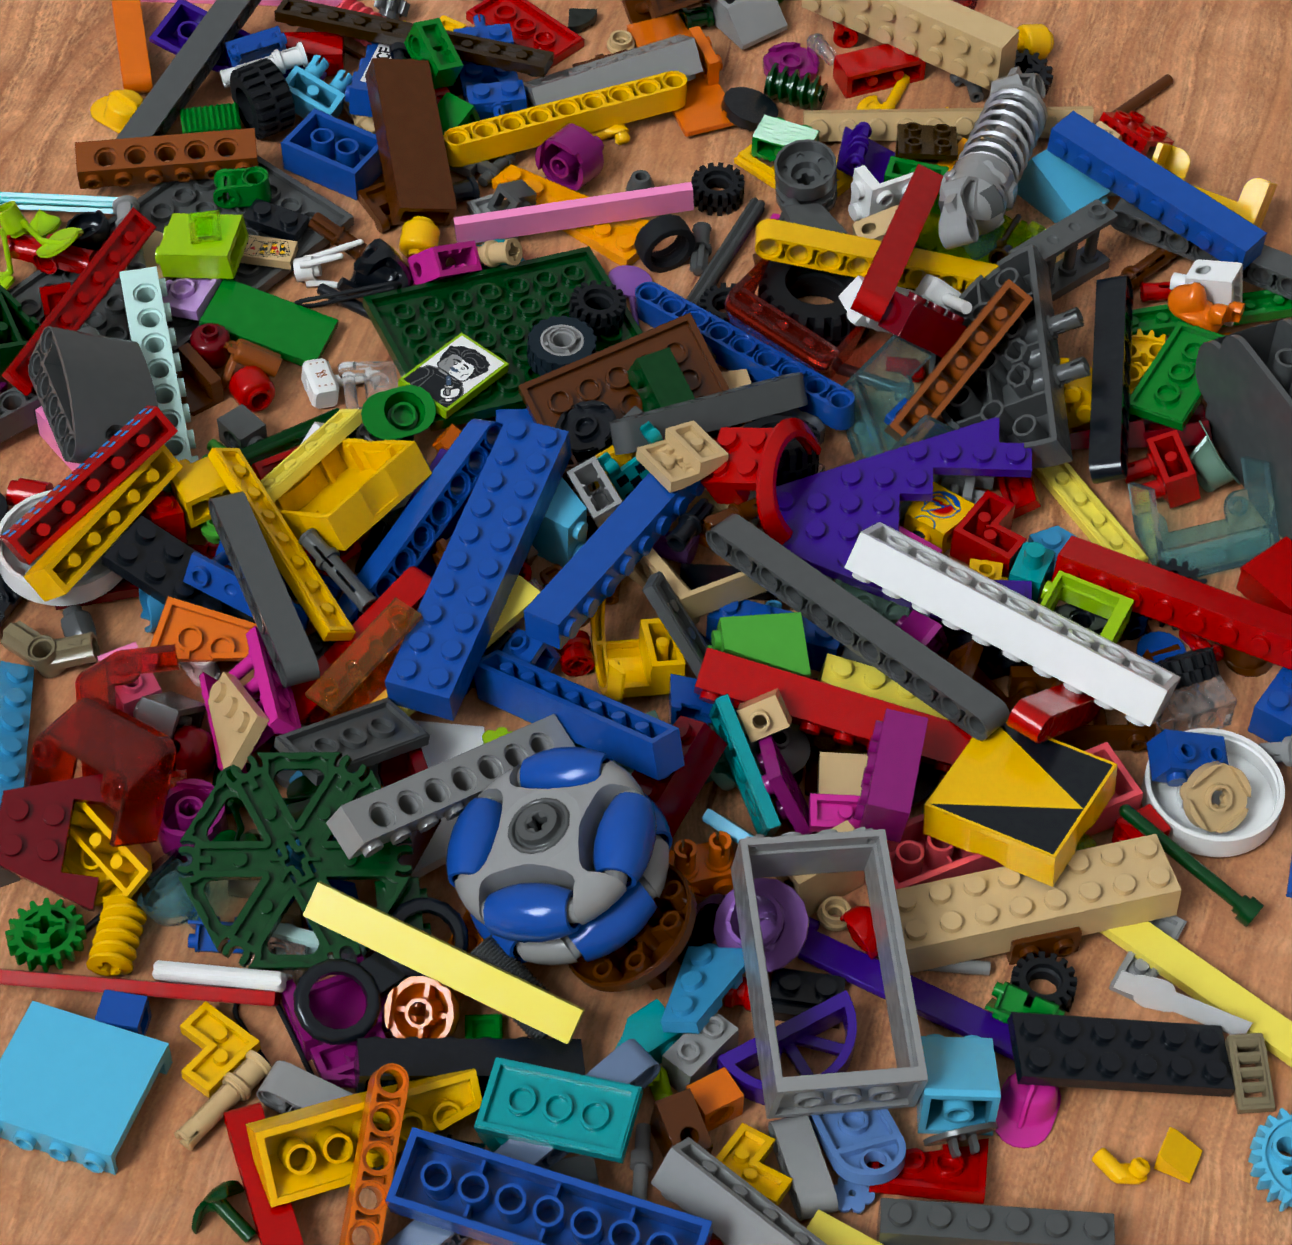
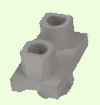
M945 475L942 478L941 486L976 504L986 491L977 490L975 487L992 490L995 477Z

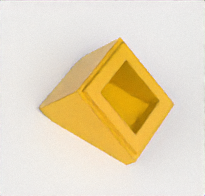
M1169 1127L1158 1153L1154 1169L1190 1184L1203 1150L1178 1130Z

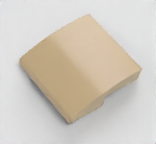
M694 420L666 428L664 440L637 447L636 459L669 493L681 490L700 481L723 465L729 457V454Z

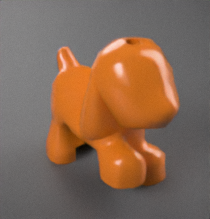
M1198 282L1175 287L1170 292L1167 300L1168 308L1175 317L1187 324L1219 333L1218 331L1226 322L1239 323L1245 309V303L1233 301L1229 305L1213 304L1207 299L1204 286ZM1227 332V333H1219V334H1222V335H1225V336H1226V335H1229V334H1232V333Z

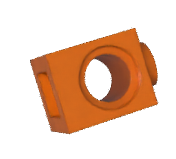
M725 1067L686 1086V1089L690 1088L708 1132L743 1114L744 1094Z

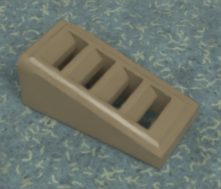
M1263 1034L1228 1035L1225 1040V1046L1235 1087L1233 1096L1237 1114L1274 1112L1276 1107ZM1241 1064H1255L1256 1067H1242V1068H1240V1065H1241ZM1259 1079V1082L1242 1083V1080ZM1262 1092L1263 1097L1245 1098L1244 1093Z

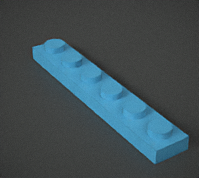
M0 661V807L3 791L24 787L34 667Z

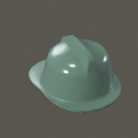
M1199 420L1206 436L1191 452L1189 457L1196 472L1198 483L1206 492H1213L1232 480H1235L1240 485L1241 482L1218 455L1202 422Z

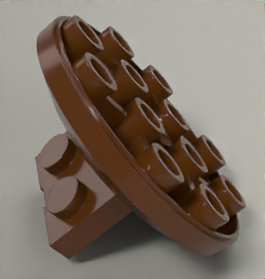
M669 864L667 879L660 898L656 897L653 899L658 907L646 926L633 939L620 949L597 960L586 962L580 956L577 959L578 962L568 964L572 972L584 984L603 992L626 991L645 983L652 990L666 987L667 971L687 944L694 928L697 912L694 890L690 882L677 868Z

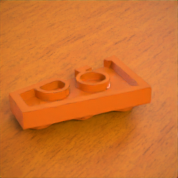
M168 596L145 660L147 663L242 661L249 654L246 633L257 625L247 620Z

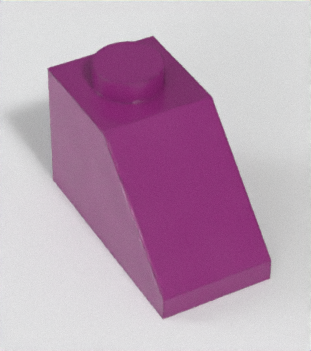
M915 610L909 616L903 615L895 624L936 654L948 642L941 624Z

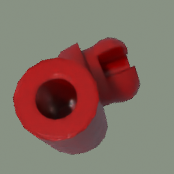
M1182 629L1179 630V637L1192 651L1212 647L1216 661L1219 662L1223 659L1224 652L1220 645H1210L1201 636Z

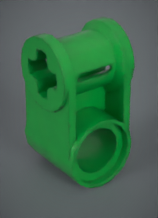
M259 166L238 169L225 168L220 169L214 175L216 190L213 193V201L218 207L224 209L251 206L256 198L266 202H270L272 199L269 176L265 168ZM225 177H227V185L224 182Z

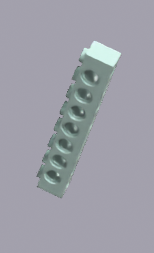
M157 266L121 271L119 274L131 341L139 344L144 355L156 393L158 408L178 430L164 445L173 455L178 454L174 456L178 461L187 459L193 463L199 459L198 455L191 456L190 449L196 448L193 429L187 430L186 423L191 422L188 403L182 404L181 397H186L184 378H177L176 372L182 371L179 352L172 353V347L177 346L174 327L168 328L167 322L172 321L170 303H163L162 297L168 296L165 278L158 277ZM170 482L162 491L171 492Z

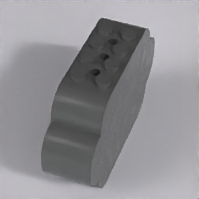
M1284 318L1204 342L1198 350L1195 371L1200 392L1207 403L1205 418L1209 420L1212 442L1215 449L1282 539L1287 536L1292 540V320Z

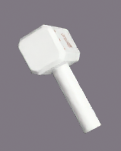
M926 274L915 290V294L925 298L927 304L931 301L945 308L944 315L951 308L963 314H969L972 311V304L959 298L962 293L931 274Z
M319 358L306 360L303 363L301 380L312 406L321 409L337 405L339 387L380 381V372L377 368L334 375L329 362Z

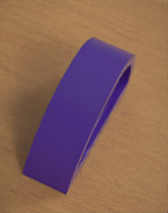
M847 990L776 1026L780 1059L782 1053L785 1052L800 1076L814 1075L796 1047L798 1045L838 1056L820 1074L847 1072L853 1057L857 1034L856 1012ZM843 1022L846 1038L844 1044L816 1037V1035ZM753 1038L718 1056L717 1070L725 1067L744 1094V1098L765 1105L761 1080L746 1073L759 1066L756 1041Z

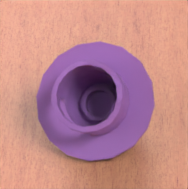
M755 878L756 899L767 972L769 973L782 969L798 956L807 940L809 917L804 901L792 887L777 879ZM734 890L725 895L716 911L713 931L717 946L721 948H742Z

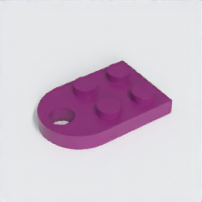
M772 734L759 739L761 753L756 756L764 773L761 776L768 794L772 795L775 793L778 800H775V804L782 820L789 819L795 832H800L802 835L816 834V832H809L808 805Z

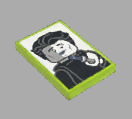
M460 333L401 377L398 381V387L405 385L422 387L430 393L435 401L436 413L447 419L506 374L509 369V363L465 334Z

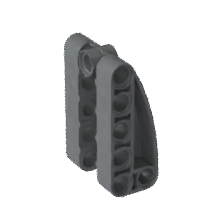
M51 326L45 327L30 357L28 374L63 459L66 462L82 464L146 406L158 407L152 378L141 348L135 341L101 336L99 331L93 327H84L78 331Z

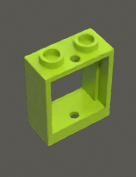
M1060 570L1053 582L1049 580L1046 582L1040 597L1042 599L1040 605L1054 611L1057 603L1061 600L1108 619L1100 636L1116 644L1130 620L1134 600Z

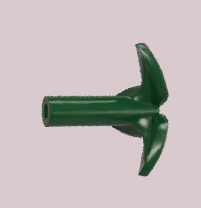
M238 1181L222 1182L213 1188L198 1205L192 1220V1230L195 1234L198 1233L205 1215L209 1212H216L245 1243H248L257 1234L252 1226L226 1200L227 1197L244 1192L243 1186Z

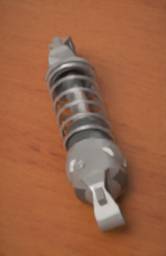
M1018 66L1011 68L1007 76L992 81L990 96L984 104V109L980 112L979 119L975 122L969 139L964 144L963 151L959 154L958 161L950 171L944 174L941 182L938 202L941 213L939 237L945 249L950 250L977 242L979 235H985L999 228L1005 221L1003 217L1006 211L1013 209L1018 192V182L1022 178L1023 171L1027 167L1028 160L1032 156L1033 149L1036 147L1037 141L1045 128L1048 117L1046 105L1042 100L1045 98L1046 89L1043 79L1038 73H1022Z

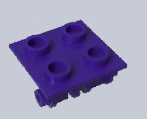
M860 122L853 130L845 127L836 164L837 169L853 177L854 168L865 165L879 183L884 182V175L890 157H895V152L868 139L872 134V129L867 122Z

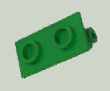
M1006 981L1004 984L996 983L992 995L997 997V1000L992 998L985 1006V1009L993 1012L992 1016L995 1019L1007 1024V1019L1011 1012L1065 1015V1011L1059 1009L1060 1005L1037 995L1031 1007L1024 1005L1029 992Z

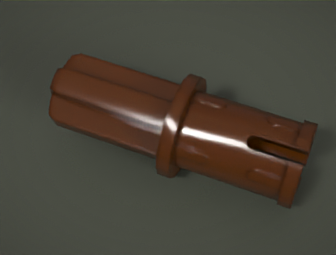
M319 212L314 214L308 224L309 228L330 241V246H339L358 240L344 230V225L342 227L338 226ZM363 243L344 252L353 257L354 260H357L367 244Z
M756 497L738 505L731 503L728 509L705 517L704 525L706 532L732 513L740 515L747 521L758 518Z

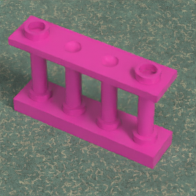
M254 626L246 633L249 654L228 672L235 675L240 681L254 668V678L244 688L251 697L260 691V700L257 704L269 718L268 724L250 755L274 734H285L302 728L292 687L284 688L257 626ZM203 672L199 675L202 689L201 694L208 715L218 760L217 765L220 771H222L223 766L208 705L210 690L218 680ZM246 764L242 769L244 774L248 773Z

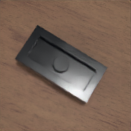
M257 198L243 215L246 227L279 239L298 241L308 229L310 222L307 215Z

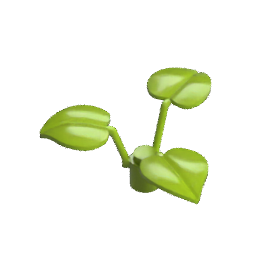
M15 201L2 204L0 206V225L2 227L0 229V236L7 269L5 272H0V284L7 290L15 281L14 277L11 276L14 270L7 235H10L13 239L23 234L33 236L42 245L36 251L38 257L50 258L66 250L84 231L81 228L72 227L55 232L62 224L59 217L47 214L39 209L32 221L28 223ZM55 232L49 239L46 238L48 234Z

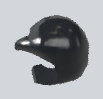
M379 238L373 240L355 261L351 279L348 280L342 277L337 283V289L343 291L392 281L401 282V288L412 286L413 280L409 267L393 247ZM367 290V291H362V292H357V293H352V294H346V296H350V295H354V294H359V293H363V292H368V291H372V290Z

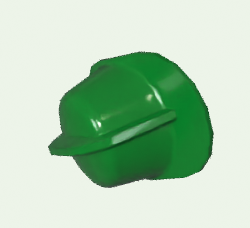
M405 385L370 396L363 404L361 416L365 428L374 437L382 440H397L419 434L428 429L434 421L436 407L430 393L422 387Z

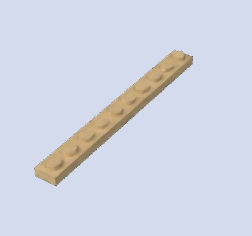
M1046 107L1048 117L1045 128L1039 138H1049L1051 128L1072 111L1093 123V107ZM984 108L803 110V125L811 126L813 129L820 131L819 142L842 141L844 128L848 127L853 130L860 122H867L870 125L872 134L868 139L872 141H896L898 124L909 122L932 126L947 124L956 127L957 140H961L962 138L969 139L975 122L979 119L980 112Z

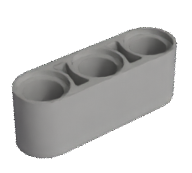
M280 1060L275 1062L256 1093L258 1099L264 1105L281 1114L353 1094L291 1063Z
M786 1117L770 1121L768 1123L769 1136L776 1139L773 1150L781 1173L793 1179L788 1193L800 1221L811 1219L818 1209L827 1214L838 1212L836 1191L809 1117Z

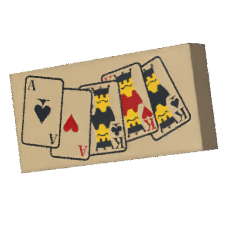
M248 234L249 240L240 263L291 270L293 259L298 251V241Z

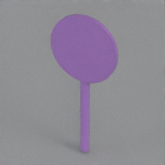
M622 265L615 267L609 272L608 277L612 284L616 285V290L621 289L623 296L625 295L626 298H629L631 314L639 326L635 289L641 283L652 282V278L645 270L636 266Z

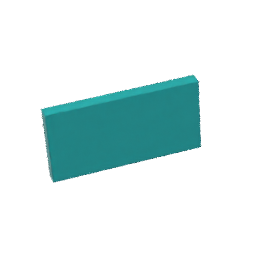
M729 695L716 698L710 710V720L716 734L728 744L723 752L756 833L765 837H773L781 826L780 820L764 786L760 771Z
M496 1057L474 1129L477 1133L623 1163L643 1096V1089L640 1086Z

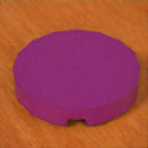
M783 42L774 45L768 49V53L763 57V71L766 76L774 63L779 64L780 73L785 66H788L790 76L793 75L796 69L800 70V79H803L808 72L811 74V81H813L819 72L820 62L818 55L808 46L807 49L800 47V43Z

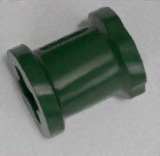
M707 2L702 3L700 7L692 9L684 7L679 10V15L688 30L696 26H714L713 10Z

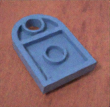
M888 1109L808 1116L815 1135L836 1173L845 1180L858 1185L874 1186L891 1181L902 1171L905 1165L906 1143ZM869 1162H879L884 1166L873 1169L866 1164Z

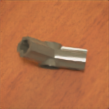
M21 621L11 622L3 630V637L0 641L6 649L35 667L40 675L45 678L57 677L65 668L98 662L97 656H100V648L94 632L54 640L51 636L41 635Z

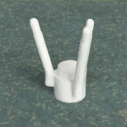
M363 239L294 258L293 268L296 281H305L307 288L319 286L322 283L332 288H337L338 282L317 279V276H322L321 264L342 259L344 255L339 252L362 245L364 243Z

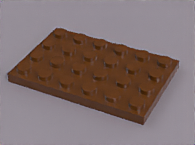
M688 313L518 385V391L533 422L554 428L558 419L565 411L568 413L574 409L573 405L583 401L595 400L604 402L613 410L617 419L624 417L634 406H637L644 412L642 401L637 391L629 383L627 371L637 358L670 347L695 398L725 391L729 387L691 313ZM745 422L729 427H740L745 425ZM715 431L707 432L712 438L717 437ZM565 480L571 489L575 488L571 481Z

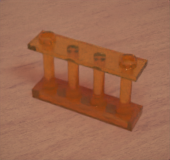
M395 598L305 692V696L329 712L330 715L327 718L372 702L386 689L385 679L405 636L423 618L422 614L398 598Z

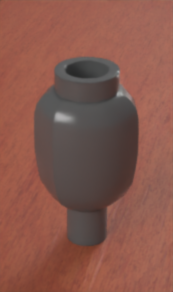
M71 605L63 610L61 628L64 637L94 632L97 637L96 628L89 612L82 610L80 605Z

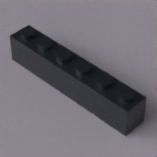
M455 1037L357 1038L354 1056L356 1093L367 1091L371 1075L388 1063L401 1065L407 1071L409 1081L474 1068L476 1069L483 1098L496 1057L585 1075L581 1039H571L569 1044H565L555 1038L531 1039L528 1037L517 1039H494L492 1037H482L480 1039H458ZM384 1073L380 1078L381 1087L397 1084L395 1077L391 1074Z

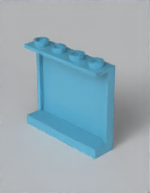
M32 1001L0 1059V1138L12 1141L24 1150L31 1151L36 1149L46 1152L58 1161L66 1162L71 1160L83 1164L85 1168L95 1173L105 1171L116 1175L118 1168L115 1158L158 1073L167 1074L173 1063L169 1043Z

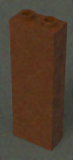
M372 58L365 78L392 224L403 225L413 217L424 216L430 218L436 226H449L457 211V204L429 61L412 58Z

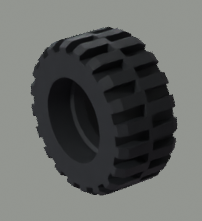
M769 261L762 270L758 284V323L769 339L772 338V342L778 347H786L787 352L795 355L797 352L803 353L804 357L811 358L813 355H820L821 358L830 357L831 353L835 352L839 355L846 352L848 347L852 349L860 343L861 339L866 337L870 328L856 326L851 323L846 316L847 311L838 297L855 279L854 277L775 261ZM820 296L834 302L815 305L802 302L798 298Z

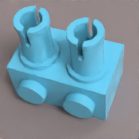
M317 54L313 56L305 70L295 65L286 77L294 100L295 113L305 118L315 108L338 118L343 110L346 87L351 85L353 76L348 72L344 78L343 75L346 71L340 69L330 84L322 81L320 77L328 69L329 63L324 57L319 63L318 61L321 56Z

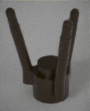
M1017 214L1003 236L997 240V247L988 256L989 263L997 264L998 261L1008 256L1009 251L1014 248L1007 244V241L1022 217L1021 214Z

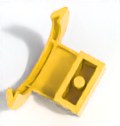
M605 599L598 607L595 615L590 618L592 653L595 661L594 668L601 693L620 703L626 697L670 694V673L685 676L686 663L684 656L660 618L640 619L639 639L606 641Z

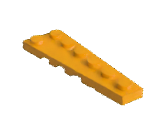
M512 164L492 179V188L496 190L500 183L522 179L537 193L536 205L588 197ZM638 218L562 231L620 266L633 265L640 259L634 245L636 236L649 220Z

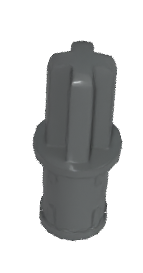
M697 222L693 225L692 229L696 244L690 257L689 270L694 272L695 276H699L708 266V257L712 253V246L710 244L712 227L706 222Z

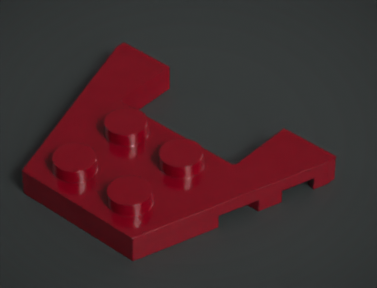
M108 772L3 791L0 807V867L53 892V894L68 899L88 911L94 912L100 881L99 877L63 873L75 802L112 807L118 777L117 773Z

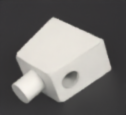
M1198 259L1194 261L1187 275L1177 272L1173 273L1170 280V290L1179 285L1198 282L1204 286L1207 299L1213 304L1229 305L1233 301L1242 302L1243 263ZM1226 322L1223 325L1232 327L1234 322Z

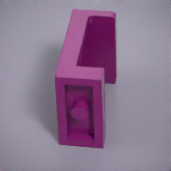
M363 955L355 958L357 964L365 960ZM336 975L316 982L312 986L309 993V1007L313 1016L322 1025L333 1029H346L355 1025L363 1017L366 1010V998L361 987L353 979L343 975ZM290 979L286 982V989L280 992L281 1003L306 1059L310 1061L312 1060L310 1048L324 1042L315 1040L301 1027L294 1013L293 994L296 985L294 980ZM387 994L381 995V1012L377 1020L384 1033L390 1031L384 1022V1005L388 997Z

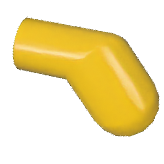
M624 124L614 125L610 128L590 133L601 140L614 137L615 143L618 145L630 141V135L628 134L630 130Z
M1105 1147L1097 1151L1091 1160L1116 1184L1139 1185L1147 1180V1174L1151 1168L1148 1161L1141 1157L1132 1159L1131 1163H1120Z

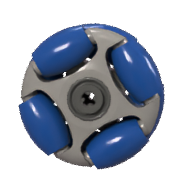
M558 747L543 750L525 758L522 765L518 764L500 775L478 795V798L471 800L466 805L453 827L447 847V876L449 883L456 889L462 903L470 912L473 924L483 940L492 935L497 944L509 957L518 958L517 960H521V963L529 962L539 965L576 963L580 956L586 962H591L623 947L646 926L658 907L653 899L656 897L660 898L665 886L669 869V850L673 839L667 819L661 809L643 792L634 777L623 767L615 763L609 754L590 748Z

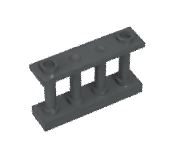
M1096 199L1009 251L1008 255L1033 243L1048 264L1052 301H1055L1109 268L1110 259L1097 249L1100 230L1117 221L1119 215ZM1086 239L1085 246L1077 250L1078 243ZM1064 252V258L1056 262V257Z

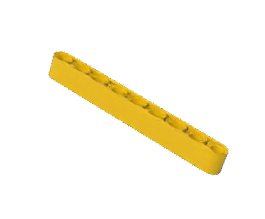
M668 71L450 128L443 135L448 163L452 167H463L535 148L569 123H573L592 133L614 125L626 124L679 110L686 104L687 77L679 71Z
M776 219L760 221L756 226L755 251L760 258L854 278L858 275L866 276L881 243L879 240ZM914 248L897 286L916 290L926 274H931L940 278L960 293H963L980 275L985 277L999 266L988 262Z

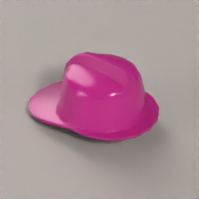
M1016 1072L1010 1075L1001 1089V1099L996 1118L998 1129L995 1132L1001 1140L1012 1147L1023 1149L1035 1147L1043 1142L1052 1129L1060 1107L1061 1093L1058 1086L1018 1084Z

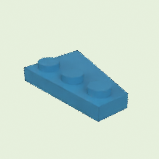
M688 946L661 1019L663 1032L699 1034L710 1018L723 1006V997L731 988L737 989L743 982L742 975L745 972L742 948Z

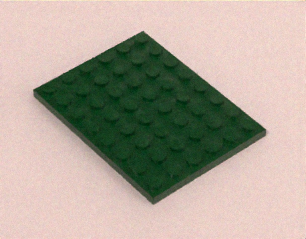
M588 246L521 261L518 265L510 266L507 264L364 296L363 307L401 377L460 333L465 334L509 363V369L506 374L450 417L445 419L436 413L434 421L429 426L431 431L447 428L451 424L456 426L468 423L475 418L485 419L496 416V410L526 409L527 407L518 391V385L540 376L532 371L527 358L528 334L531 332L532 327L537 325L539 321L549 319L552 316L569 317L571 294L577 286L581 288V283L586 282L589 286L592 280H596L598 285H601V281H606V286L609 287L612 282ZM627 306L623 325L621 328H618L616 333L610 331V335L605 336L603 332H600V337L596 336V352L643 333ZM590 307L596 310H604L601 307Z

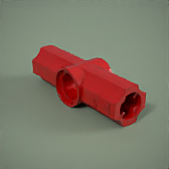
M23 234L13 239L10 235H7L11 258L31 262L38 270L46 274H54L58 269L80 274L98 252L70 245L66 250L53 257L39 258L36 251L42 245L33 236ZM48 234L46 238L49 239L53 234Z

